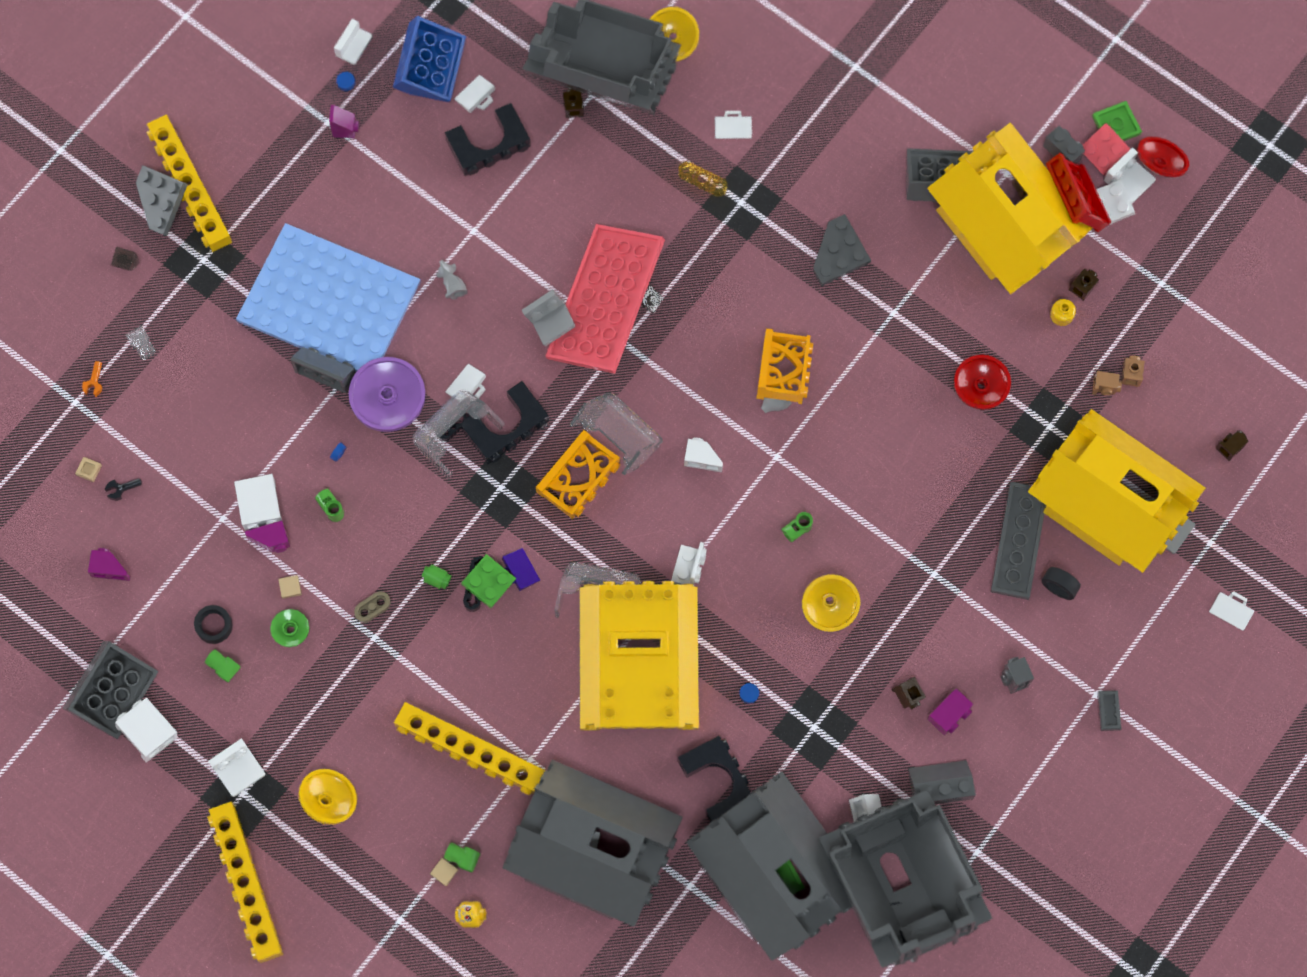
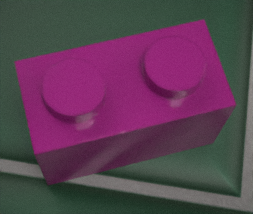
M956 688L929 715L927 720L944 736L948 732L952 734L959 727L957 722L961 718L966 720L972 713L970 709L973 703Z

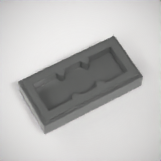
M1098 691L1100 730L1120 731L1121 718L1118 691Z

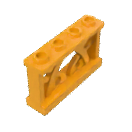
M766 328L756 399L764 400V398H771L802 404L803 398H807L808 387L805 386V383H809L810 372H807V368L810 369L812 357H808V354H812L813 343L810 342L811 335L806 337L773 332V329ZM799 346L802 347L803 351L797 352L796 349L798 347H794L791 350H789V347ZM779 353L781 354V355H780L779 357H777V358L772 356V354H777V355H779ZM786 357L796 369L782 377L781 372L769 364L779 363ZM775 373L776 375L771 377L769 374ZM787 384V387L791 390H787L784 385ZM791 385H797L798 390L793 391Z
M583 430L536 486V492L567 514L571 519H574L575 516L579 517L585 509L583 506L595 498L598 488H603L609 480L607 477L619 469L621 465L619 464L620 457ZM589 443L591 446L597 449L598 452L591 455L586 444ZM577 456H580L581 461L584 458H586V460L581 463H577L575 461V458ZM598 456H605L608 458L609 464L605 468H601L599 465L604 461L597 460L594 462V459ZM588 464L589 482L569 486L571 477L567 467L580 468ZM596 472H597V473H600V475H599V477H598L597 479H596ZM562 475L567 477L565 485H562L564 480H559V477ZM552 489L561 492L559 499L549 493L548 490ZM565 493H569V501L572 497H576L577 503L573 506L566 505L563 500Z

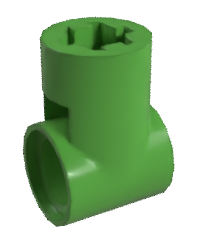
M329 489L319 492L315 500L326 513L328 519L332 522L341 521L344 517L341 503ZM333 508L339 509L335 514L330 513Z
M801 512L797 515L796 519L781 530L792 543L812 529L813 518L809 513ZM802 519H806L809 522V524L807 526H801L799 524V521Z
M216 649L205 660V664L216 670L215 673L228 683L241 668L235 661L229 657L225 658Z
M451 842L446 850L444 859L455 862L461 869L472 873L481 854L471 848H461L459 845Z

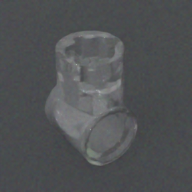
M142 325L125 334L133 349H137L141 359H147L155 354L156 350L152 343L149 342L150 338Z

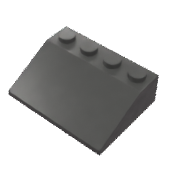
M907 148V200L937 202L927 188L945 174L944 169L952 163L957 165L960 162L958 158L966 152L971 154L973 151Z
M103 641L62 709L118 739L122 731H118L115 722L117 717L124 712H129L137 701L142 700L159 671L110 641Z

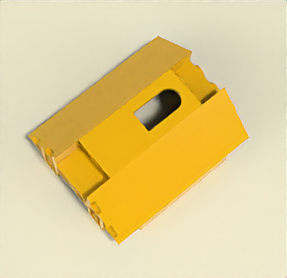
M1010 122L1000 131L996 132L994 130L987 135L986 138L988 140L985 143L980 141L973 146L972 149L974 151L971 154L966 152L958 158L960 162L957 165L952 163L944 169L945 174L927 189L940 204L936 211L990 280L997 277L1011 295L1039 272L1050 266L1049 264L1070 247L1077 244L1093 228L1081 222L1078 224L1072 222L1050 172ZM1000 169L1008 170L1028 195L1015 206L996 183L995 174Z
M1091 409L1088 414L1084 415L1077 422L1074 430L1061 447L1055 450L1050 461L1045 465L1028 493L1047 505L1043 512L1118 566L1125 561L1143 573L1157 554L1162 555L1168 546L1165 544L1168 539L1173 540L1178 533L1176 528L1178 525L1183 526L1189 518L1186 516L1189 511L1193 512L1199 505L1197 500L1206 488ZM1129 470L1156 487L1158 490V498L1156 500L1146 501L1120 483Z

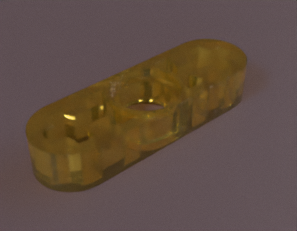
M686 161L679 165L678 175L682 180L718 197L726 194L728 185L725 179L691 162ZM689 168L690 171L684 174L683 170ZM700 175H705L708 181L700 183L697 178ZM722 184V188L716 190V186Z

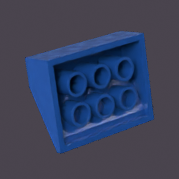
M416 16L408 24L393 88L410 95L450 102L466 36Z

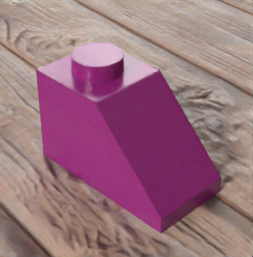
M331 105L329 124L333 137L355 139L356 132H359V121H356L355 114L338 106Z
M282 520L245 531L249 541L270 552L280 553L290 547Z
M98 548V550H91L88 573L91 577L130 581L129 574L108 549Z

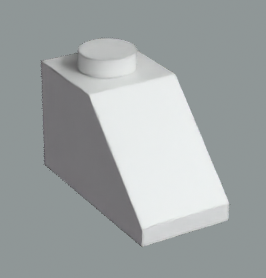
M701 438L688 439L684 466L722 472L723 462L708 442Z

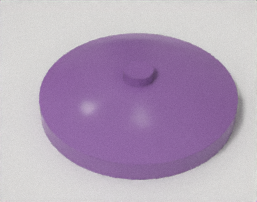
M381 357L367 362L355 373L349 387V402L353 413L365 426L381 432L397 431L410 425L420 415L425 403V386L419 372L408 362L394 357Z

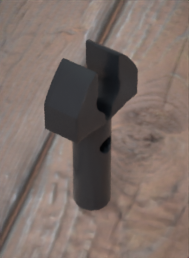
M139 478L124 484H118L116 480L110 481L106 485L105 491L116 489V492L107 495V497L114 501L121 500V495L124 491L141 486L142 481Z

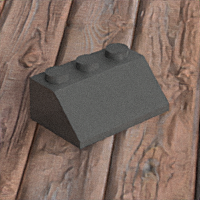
M302 347L291 358L295 373L347 394L351 380L356 373L353 365L350 363L338 362L333 356L328 354L326 356L321 355L319 351L311 347L308 349Z
M967 760L908 768L912 796L928 790L935 805L973 800L976 796L973 776Z

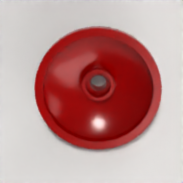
M1146 137L1137 146V154L1140 161L1146 168L1157 175L1175 178L1183 176L1189 169L1190 163L1187 155L1171 141L1160 137Z
M975 355L964 360L957 368L954 376V387L958 397L966 405L975 409L987 410L997 407L1007 398L1011 389V377L1008 369L1000 360L989 355ZM982 384L984 388L980 389L978 388V385Z

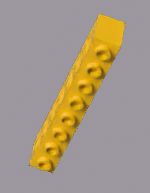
M167 114L147 123L149 130L146 133L150 141H155L156 146L154 148L158 156H163L164 161H162L166 172L170 170L172 174L170 177L184 183L192 182L186 187L181 201H186L188 206L185 208L189 216H194L196 221L193 224L197 232H202L203 237L201 239L205 247H210L211 251L214 252L231 244L230 235ZM163 137H168V138H167L166 140H164V141L161 140V138H163ZM170 152H176L172 156L168 155ZM178 167H184L182 170L176 171ZM194 197H200L197 201H191ZM202 212H207L205 216H199ZM215 227V230H214V231H212V232H208V231H207L209 228Z
M404 702L394 721L398 732L404 735L408 733L414 735L416 741L423 744L428 742L432 744L433 749L439 752L444 750L450 753L449 756L457 761L463 759L467 761L469 767L476 770L479 767L485 770L484 773L492 778L497 776L503 779L502 782L510 787L516 785L526 795L530 796L531 793H535L534 788L539 784L545 772L544 769ZM416 720L422 722L421 727L418 729L411 727L412 723ZM432 729L440 731L437 737H430L429 732ZM449 738H456L457 743L455 745L449 746L446 744ZM468 746L475 748V751L470 755L464 753V749ZM484 755H491L493 758L491 762L484 763L482 762V757ZM503 763L510 765V769L506 772L499 770L500 765ZM520 772L528 774V777L523 781L517 779V775Z
M231 801L209 809L210 816H207L211 828H215L216 834L213 837L216 845L221 846L222 853L219 855L222 864H226L228 872H226L229 884L233 883L235 889L232 891L235 903L239 902L241 908L238 910L241 921H245L247 926L244 929L248 941L251 940L253 947L250 948L253 959L263 963L284 955L235 805ZM224 822H230V828L227 831L221 830V825ZM230 841H236V847L228 850L227 844ZM241 859L243 861L242 866L238 869L233 868L234 861ZM248 878V885L243 888L240 887V880ZM248 897H255V903L252 906H246L245 904ZM254 916H261L260 924L252 925V918ZM267 935V942L262 945L258 944L259 936Z

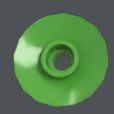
M293 609L283 610L278 613L272 620L270 627L271 635L275 642L284 647H295L304 642L310 629L305 615ZM289 627L294 628L292 633L287 632Z

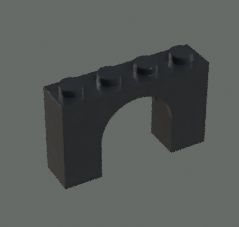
M512 103L494 110L495 118L504 133V137L501 143L492 149L484 150L473 146L461 125L444 132L446 142L464 177L474 175L482 168L492 167L496 162L507 160L513 154L525 152L531 147L530 137Z
M523 381L507 391V398L521 415V422L516 430L506 435L495 434L488 430L476 413L460 423L461 430L487 464L497 462L501 459L502 454L507 451H513L522 440L527 441L533 436L532 433L538 429L542 430L548 425L549 415Z
M720 735L677 758L686 778L708 767L721 768L730 775L733 782L731 794L725 800L706 809L705 813L710 823L751 793L747 787L749 784L748 779L744 773L740 774L738 770L740 766L735 756L731 757L728 752L730 747L725 739H721Z

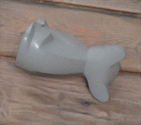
M441 260L436 276L443 278V284L447 289L445 297L455 300L468 293L466 285L458 276L453 274L456 271V265L446 264Z

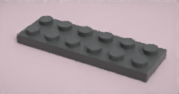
M1010 482L990 592L1029 600L1044 519L1043 512L1046 505L1028 493L1031 485Z

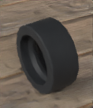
M1050 567L1042 579L1044 587L1066 600H1073L1081 588V584L1074 576L1057 567Z
M205 606L195 616V631L200 639L206 643H221L232 632V619L227 611L220 606ZM213 613L222 616L225 622L222 632L214 636L206 634L202 629L204 618Z

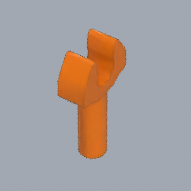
M95 361L91 379L82 384L85 395H88L90 387H95L93 392L95 397L102 392L103 387L98 383L102 367L101 362Z

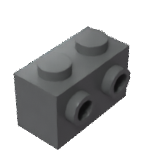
M1060 126L1046 136L1043 147L1054 157L1061 153L1064 154L1067 160L1076 164L1082 160L1085 153L1083 145L1075 141L1070 133Z
M1014 657L1008 660V664L1005 665L1002 671L1001 680L1004 686H1008L1012 694L1029 687L1034 680V676L1025 657L1020 659L1019 657Z

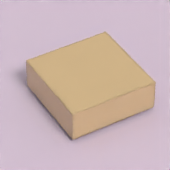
M83 457L75 474L94 482L102 465Z
M298 575L278 579L282 599L302 595Z
M441 858L430 875L447 887L458 872V869Z

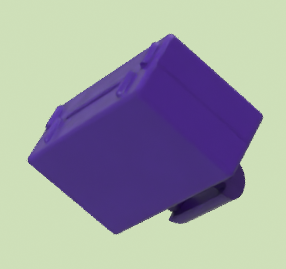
M523 548L503 556L502 560L506 566L504 569L508 570L516 578L513 584H516L519 591L540 581Z

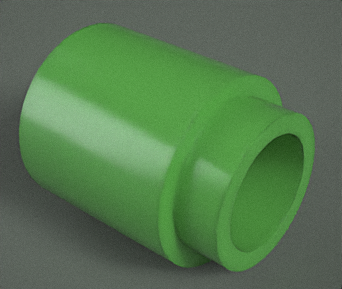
M431 564L430 567H425L421 577L424 578L423 582L438 589L446 590L452 576L447 571Z

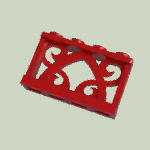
M1061 153L1046 163L1073 223L1078 224L1081 222L1094 228L1096 232H1100L1111 224V219L1084 164L1078 165L1067 160L1064 154Z

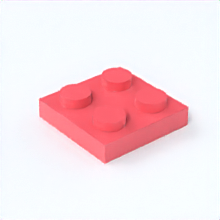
M1107 123L1083 144L1084 155L1104 176L1130 150V147Z

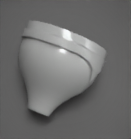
M764 398L761 409L765 413L782 411L788 408L792 402Z

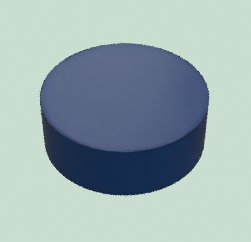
M342 72L337 76L336 82L340 90L350 91L354 88L355 78L351 73Z
M340 442L333 450L330 459L335 462L338 461L347 447Z
M752 683L744 684L740 689V699L747 704L756 702L759 697L758 687Z

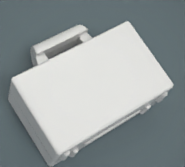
M479 75L455 97V100L469 113L476 107L484 110L493 102L490 94L495 90V87ZM488 98L481 106L479 105L483 100Z
M725 111L724 117H715V138H752V117H742L741 111ZM728 114H738V117H728Z
M467 364L445 392L459 403H462L466 398L473 397L472 394L479 387V391L474 395L476 399H479L486 390L481 385L486 375L470 364Z
M1233 591L1230 596L1220 592L1209 612L1244 631L1254 610L1246 606L1247 598ZM1235 596L1243 600V604L1232 599V597Z

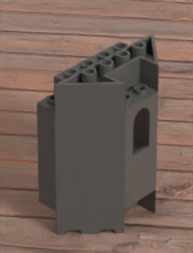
M578 0L575 8L553 2L547 14L546 27L542 34L536 33L532 39L528 59L522 70L531 77L655 116L656 106H659L661 100L660 95L666 93L672 74L675 73L677 67L675 62L681 44L671 42V38L664 36L662 23L590 0Z
M552 760L548 769L542 775L539 784L534 788L535 793L520 826L517 825L516 834L511 842L503 869L523 877L528 883L611 920L615 918L635 927L644 905H649L653 894L650 891L653 885L657 887L661 875L658 873L661 867L665 868L669 857L666 855L669 848L673 850L677 842L675 835L683 817ZM596 828L626 840L631 848L628 856L616 858L589 846Z
M782 771L768 782L759 786L747 795L745 799L712 821L686 842L699 860L698 864L753 940L760 944L771 961L792 948L798 949L805 943L806 939L817 935L821 931L819 928L826 923L828 926L837 919L835 915L840 912L845 913L852 908L818 838L827 834V832ZM789 859L793 861L810 885L811 892L806 899H796L775 872L777 868Z
M928 790L907 799H898L889 807L882 806L871 815L864 814L858 817L857 821L843 823L838 827L839 829L818 837L882 968L892 964L894 966L902 965L909 960L912 963L917 962L918 956L949 942L955 945L959 942L958 938L965 935L968 936L977 930L979 925L993 919L982 898L983 889L941 806L935 805ZM893 853L899 858L911 885L898 891H893L880 865V859L884 854ZM894 902H901V903H902V904H897V905H892V906L890 905V903H894Z

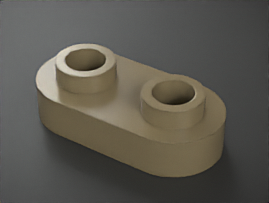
M376 592L359 603L354 609L356 619L361 623H367L388 610L391 605L388 594ZM383 600L384 604L379 606L377 604L378 601ZM368 611L367 616H362L361 613Z

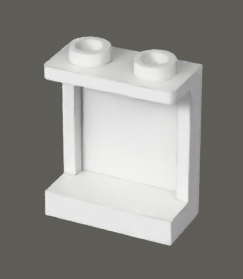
M273 474L234 482L244 530H251L282 520Z
M145 698L143 701H137L129 712L120 714L116 719L115 725L118 731L121 730L141 753V757L147 763L177 739V731L154 705Z

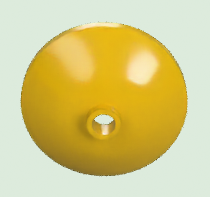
M666 7L651 16L650 20L663 24L662 31L665 37L670 38L671 34L677 35L676 39L671 40V42L681 44L676 62L684 60L694 52L699 42V27L695 18L688 11L678 7Z
M836 574L823 575L813 580L805 589L802 597V610L806 619L812 626L822 631L833 632L846 628L855 620L860 609V596L854 584L847 578ZM827 597H832V601L827 602Z
M330 769L315 770L303 779L299 787V801L302 808L312 819L320 823L329 825L342 823L353 814L356 808L357 795L354 786L344 775Z

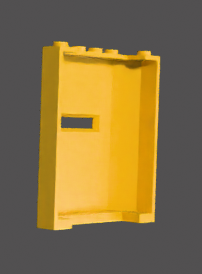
M607 581L603 582V585L585 584L584 587H581L580 731L649 728L698 730L697 587H694L693 584H674L673 581H663L662 584L654 585L653 581H644L643 585H635L633 581H625L623 585H615V582ZM618 639H660V648H618Z

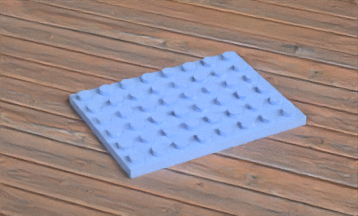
M285 223L236 320L239 323L296 347H305L307 349L311 347L319 351L321 355L326 356L328 354L333 356L338 362H348L353 365L357 372L367 362L384 357L421 280Z

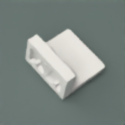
M1131 148L1107 172L1104 179L1108 185L1122 180L1131 204L1156 180L1155 177L1136 162L1135 158L1138 152L1134 148Z
M700 542L699 549L681 545L671 579L674 584H693V586L695 583L699 584L702 569L700 565H704L707 549H704L703 542Z
M242 738L208 761L232 797H235L266 775Z

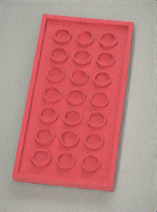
M599 224L595 225L565 304L576 326L550 343L546 353L547 359L616 373L665 242L662 236Z

